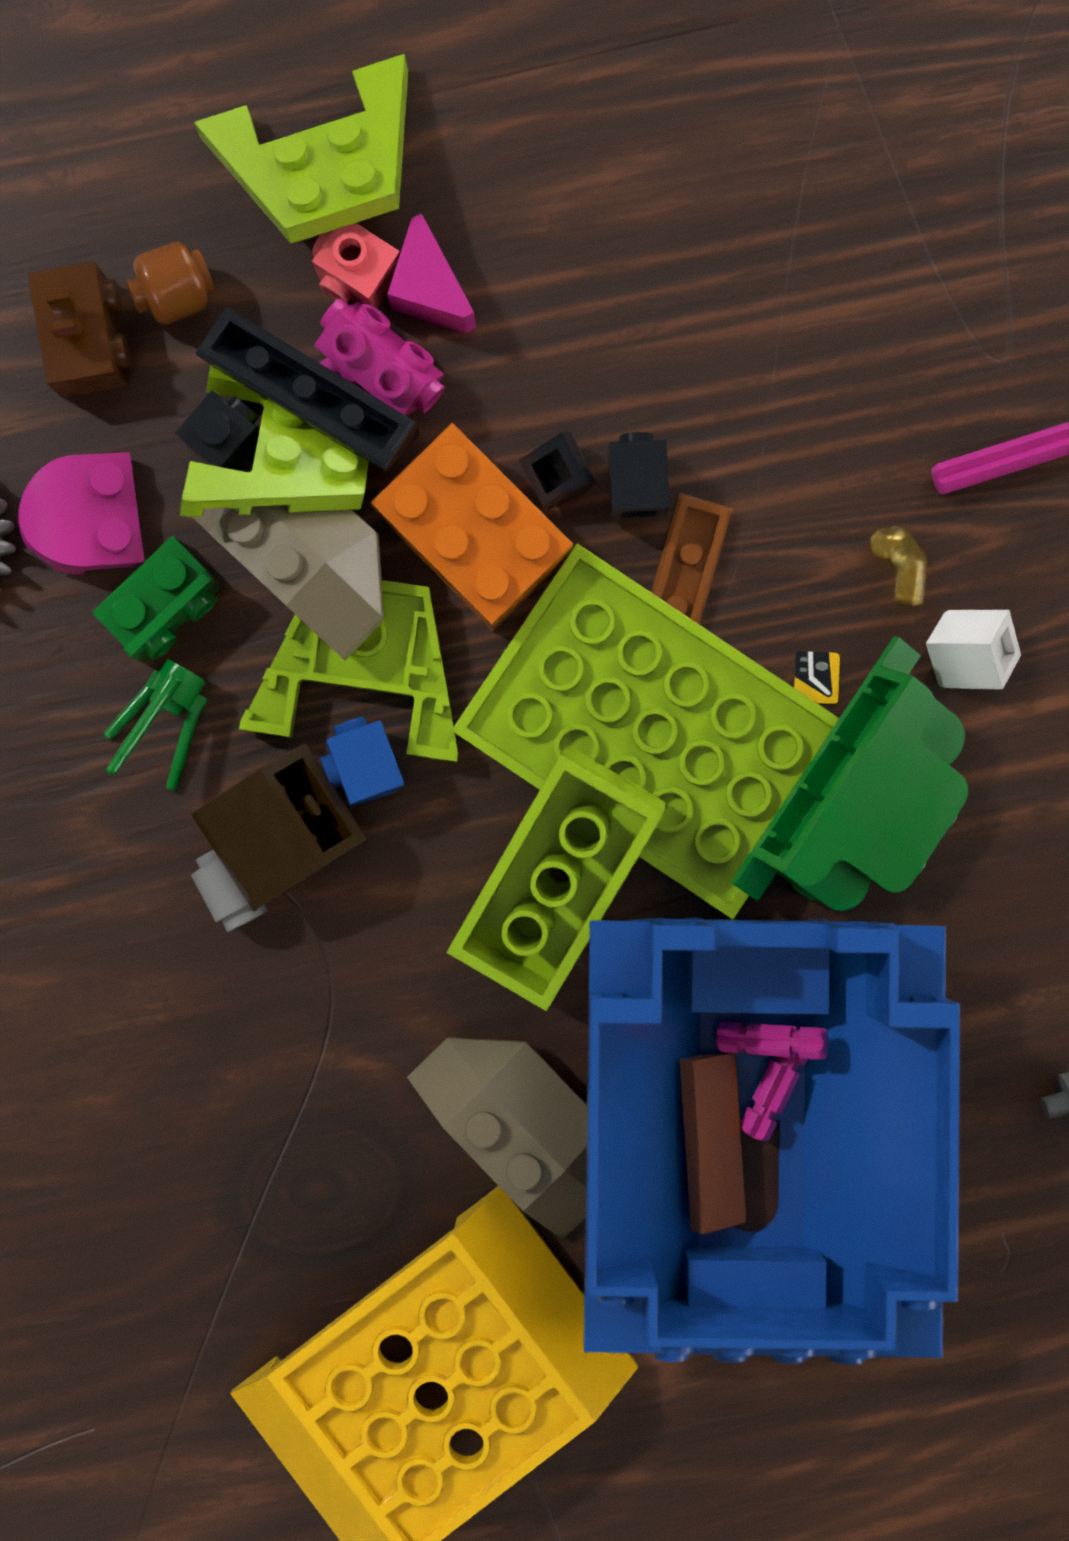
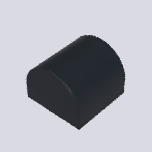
M570 431L559 433L519 460L544 510L558 507L577 498L597 483Z

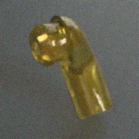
M895 525L890 529H878L872 536L871 548L875 556L882 559L889 558L898 569L895 603L922 605L927 566L925 553L907 529Z

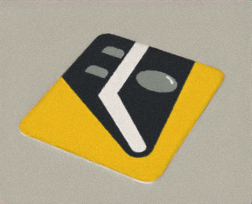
M798 651L795 655L794 688L816 703L836 704L839 693L840 655L829 652Z

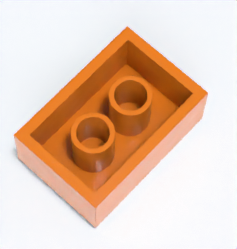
M453 423L371 502L376 514L493 632L565 562L573 549V543Z

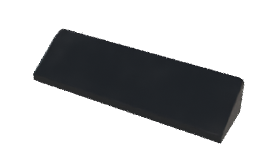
M228 307L223 311L195 352L204 361L385 472L415 442L420 434L416 421Z

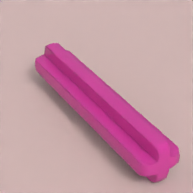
M1069 422L937 463L931 469L932 480L939 494H947L1069 455Z

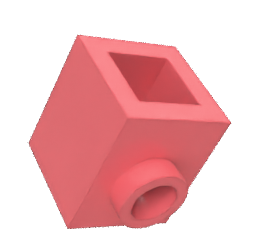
M354 223L320 234L312 250V256H314L312 263L319 280H321L319 287L332 299L338 300L341 298L346 303L352 300L355 303L368 304L378 309L388 294L400 251L359 224Z

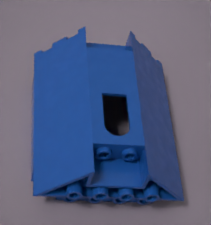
M699 917L590 921L584 1352L653 1353L655 1359L665 1362L685 1361L691 1354H712L714 1360L725 1363L744 1362L748 1359V1356L771 1355L772 1360L785 1364L803 1363L806 1361V1358L813 1356H830L831 1361L845 1365L862 1364L865 1362V1359L874 1357L943 1358V1302H958L960 1004L945 998L946 926L894 925V923L865 921L837 922L809 918V921L706 920ZM722 1021L745 1022L746 1025L748 1023L797 1026L798 1030L800 1027L826 1029L829 1035V1049L826 1058L818 1060L808 1059L805 1066L799 1065L797 1071L801 1075L782 1115L776 1113L774 1118L779 1120L778 1207L772 1221L765 1227L754 1231L741 1230L735 1226L707 1234L691 1231L680 1059L719 1052L716 1046V1032L718 1024ZM746 1050L744 1053H735L740 1120H742L748 1107H754L755 1102L752 1097L771 1058L776 1060L778 1056L747 1054Z

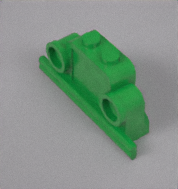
M894 636L730 882L754 900L758 901L776 873L790 882L794 890L802 896L813 901H819L837 911H846L857 906L867 894L870 882L892 893L901 892L907 889L923 871L928 858L946 831L956 821L959 811L966 802L968 785L965 778L949 764L957 758L962 750L965 739L964 727L955 714L934 698L930 689L914 676L909 675L921 655L900 637Z

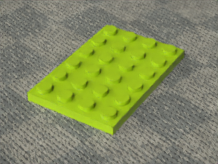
M577 543L451 731L539 790L560 754L568 745L667 802L664 815L639 857L731 919H734L749 896L730 882L839 718Z

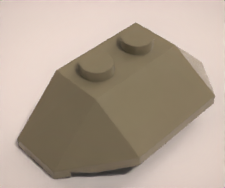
M287 505L253 506L251 514L238 515L239 510L230 508L204 509L203 517H192L345 661L385 620L384 604L382 602L379 535L352 510L289 513Z
M447 1037L407 1076L444 1130L524 1213L562 1240L586 1218L587 1103L527 1041Z

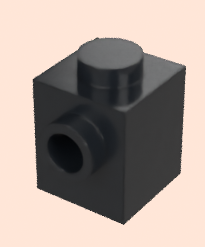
M212 390L176 430L175 434L206 464L241 471L256 453L259 432L253 424L259 417L236 396L232 395L226 402Z
M631 432L620 435L619 442H609L607 462L610 520L666 518L670 508L667 440H653V434L648 432Z

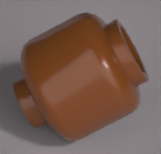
M179 241L136 256L133 261L135 278L126 281L138 313L150 311L154 320L162 325H168L203 312L208 306V294L215 292L211 275L199 249L190 251L184 243Z

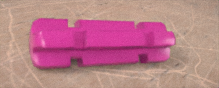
M722 1021L718 1024L716 1032V1046L721 1052L744 1053L746 1050L747 1054L778 1057H796L798 1054L799 1058L818 1060L826 1058L829 1049L828 1031L824 1028L800 1027L798 1030L797 1026L748 1023L746 1025L745 1022Z
M798 1054L796 1057H777L776 1060L771 1058L752 1097L755 1105L753 1108H747L740 1122V1128L744 1133L759 1141L767 1142L770 1139L778 1123L774 1119L776 1113L782 1115L801 1075L797 1071L799 1065L805 1066L808 1059L799 1058Z

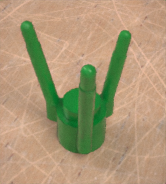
M169 659L165 661L160 671L155 669L146 685L104 732L106 739H113L148 701H151L107 766V773L109 775L118 773L162 709L179 717L185 708L187 713L166 784L169 791H175L184 769L199 715L208 702L207 698L199 694L206 681Z

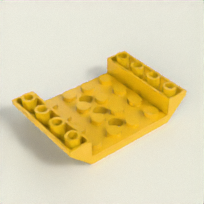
M497 1186L456 1218L453 1230L282 1361L278 1356L274 1357L236 1386L230 1394L340 1541H441L592 1425L638 1369V1364L630 1353L584 1352V1292L522 1210ZM390 1335L404 1336L412 1345V1355L406 1361L399 1363L387 1360L380 1350V1343L383 1339ZM425 1382L439 1383L446 1389L448 1400L440 1408L427 1409L417 1401L415 1396L416 1389ZM461 1429H471L482 1437L483 1447L474 1455L464 1456L453 1449L450 1439L455 1432Z

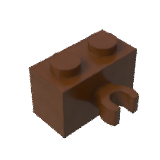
M95 261L27 273L47 385L62 398L127 386L124 368L131 367L132 361L126 336L124 333L118 334L115 313L122 312V302L115 279H108Z

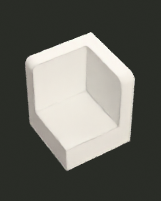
M948 610L944 612L926 642L937 683L942 688L1003 690L1021 657L1010 610Z

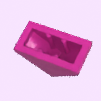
M422 213L411 218L388 291L392 311L465 334L475 330L474 311Z

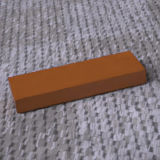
M679 493L650 592L700 625L733 508Z
M719 1051L680 1059L690 1227L693 1232L707 1234L746 1223L736 1054Z

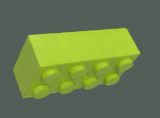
M567 745L560 754L446 953L547 1011L590 939V921L601 920L664 815L667 802ZM550 867L562 869L569 878L565 881L555 880L550 874Z

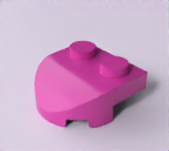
M130 452L70 455L57 458L43 466L28 483L18 509L19 530L27 548L30 551H34L43 561L50 564L54 570L66 574L82 575L85 570L141 566L145 560Z

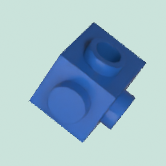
M359 717L333 728L336 736L326 739V747L329 754L320 757V761L333 787H342L350 809L403 790L404 781L381 720L368 724L365 717Z

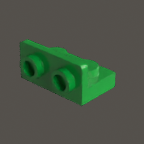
M172 535L91 613L124 646L123 650L132 659L143 663L149 657L154 661L164 655L174 645L177 637L173 633L189 618L195 622L214 607L218 600L214 594L223 586Z

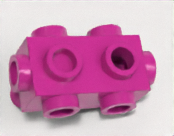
M339 298L325 312L320 321L324 331L314 344V347L327 357L320 361V364L356 386H362L371 395L406 416L418 409L423 413L427 412L439 399L445 389V386L439 382L444 374L433 365L434 360L423 347L412 341H404L391 330L390 321L381 311L368 304L362 305L360 302L348 305L343 299Z

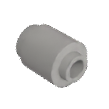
M214 850L196 859L200 869L191 874V877L216 923L222 921L227 933L268 912L265 905L253 912Z

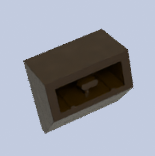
M306 743L260 768L191 814L253 912L367 840Z

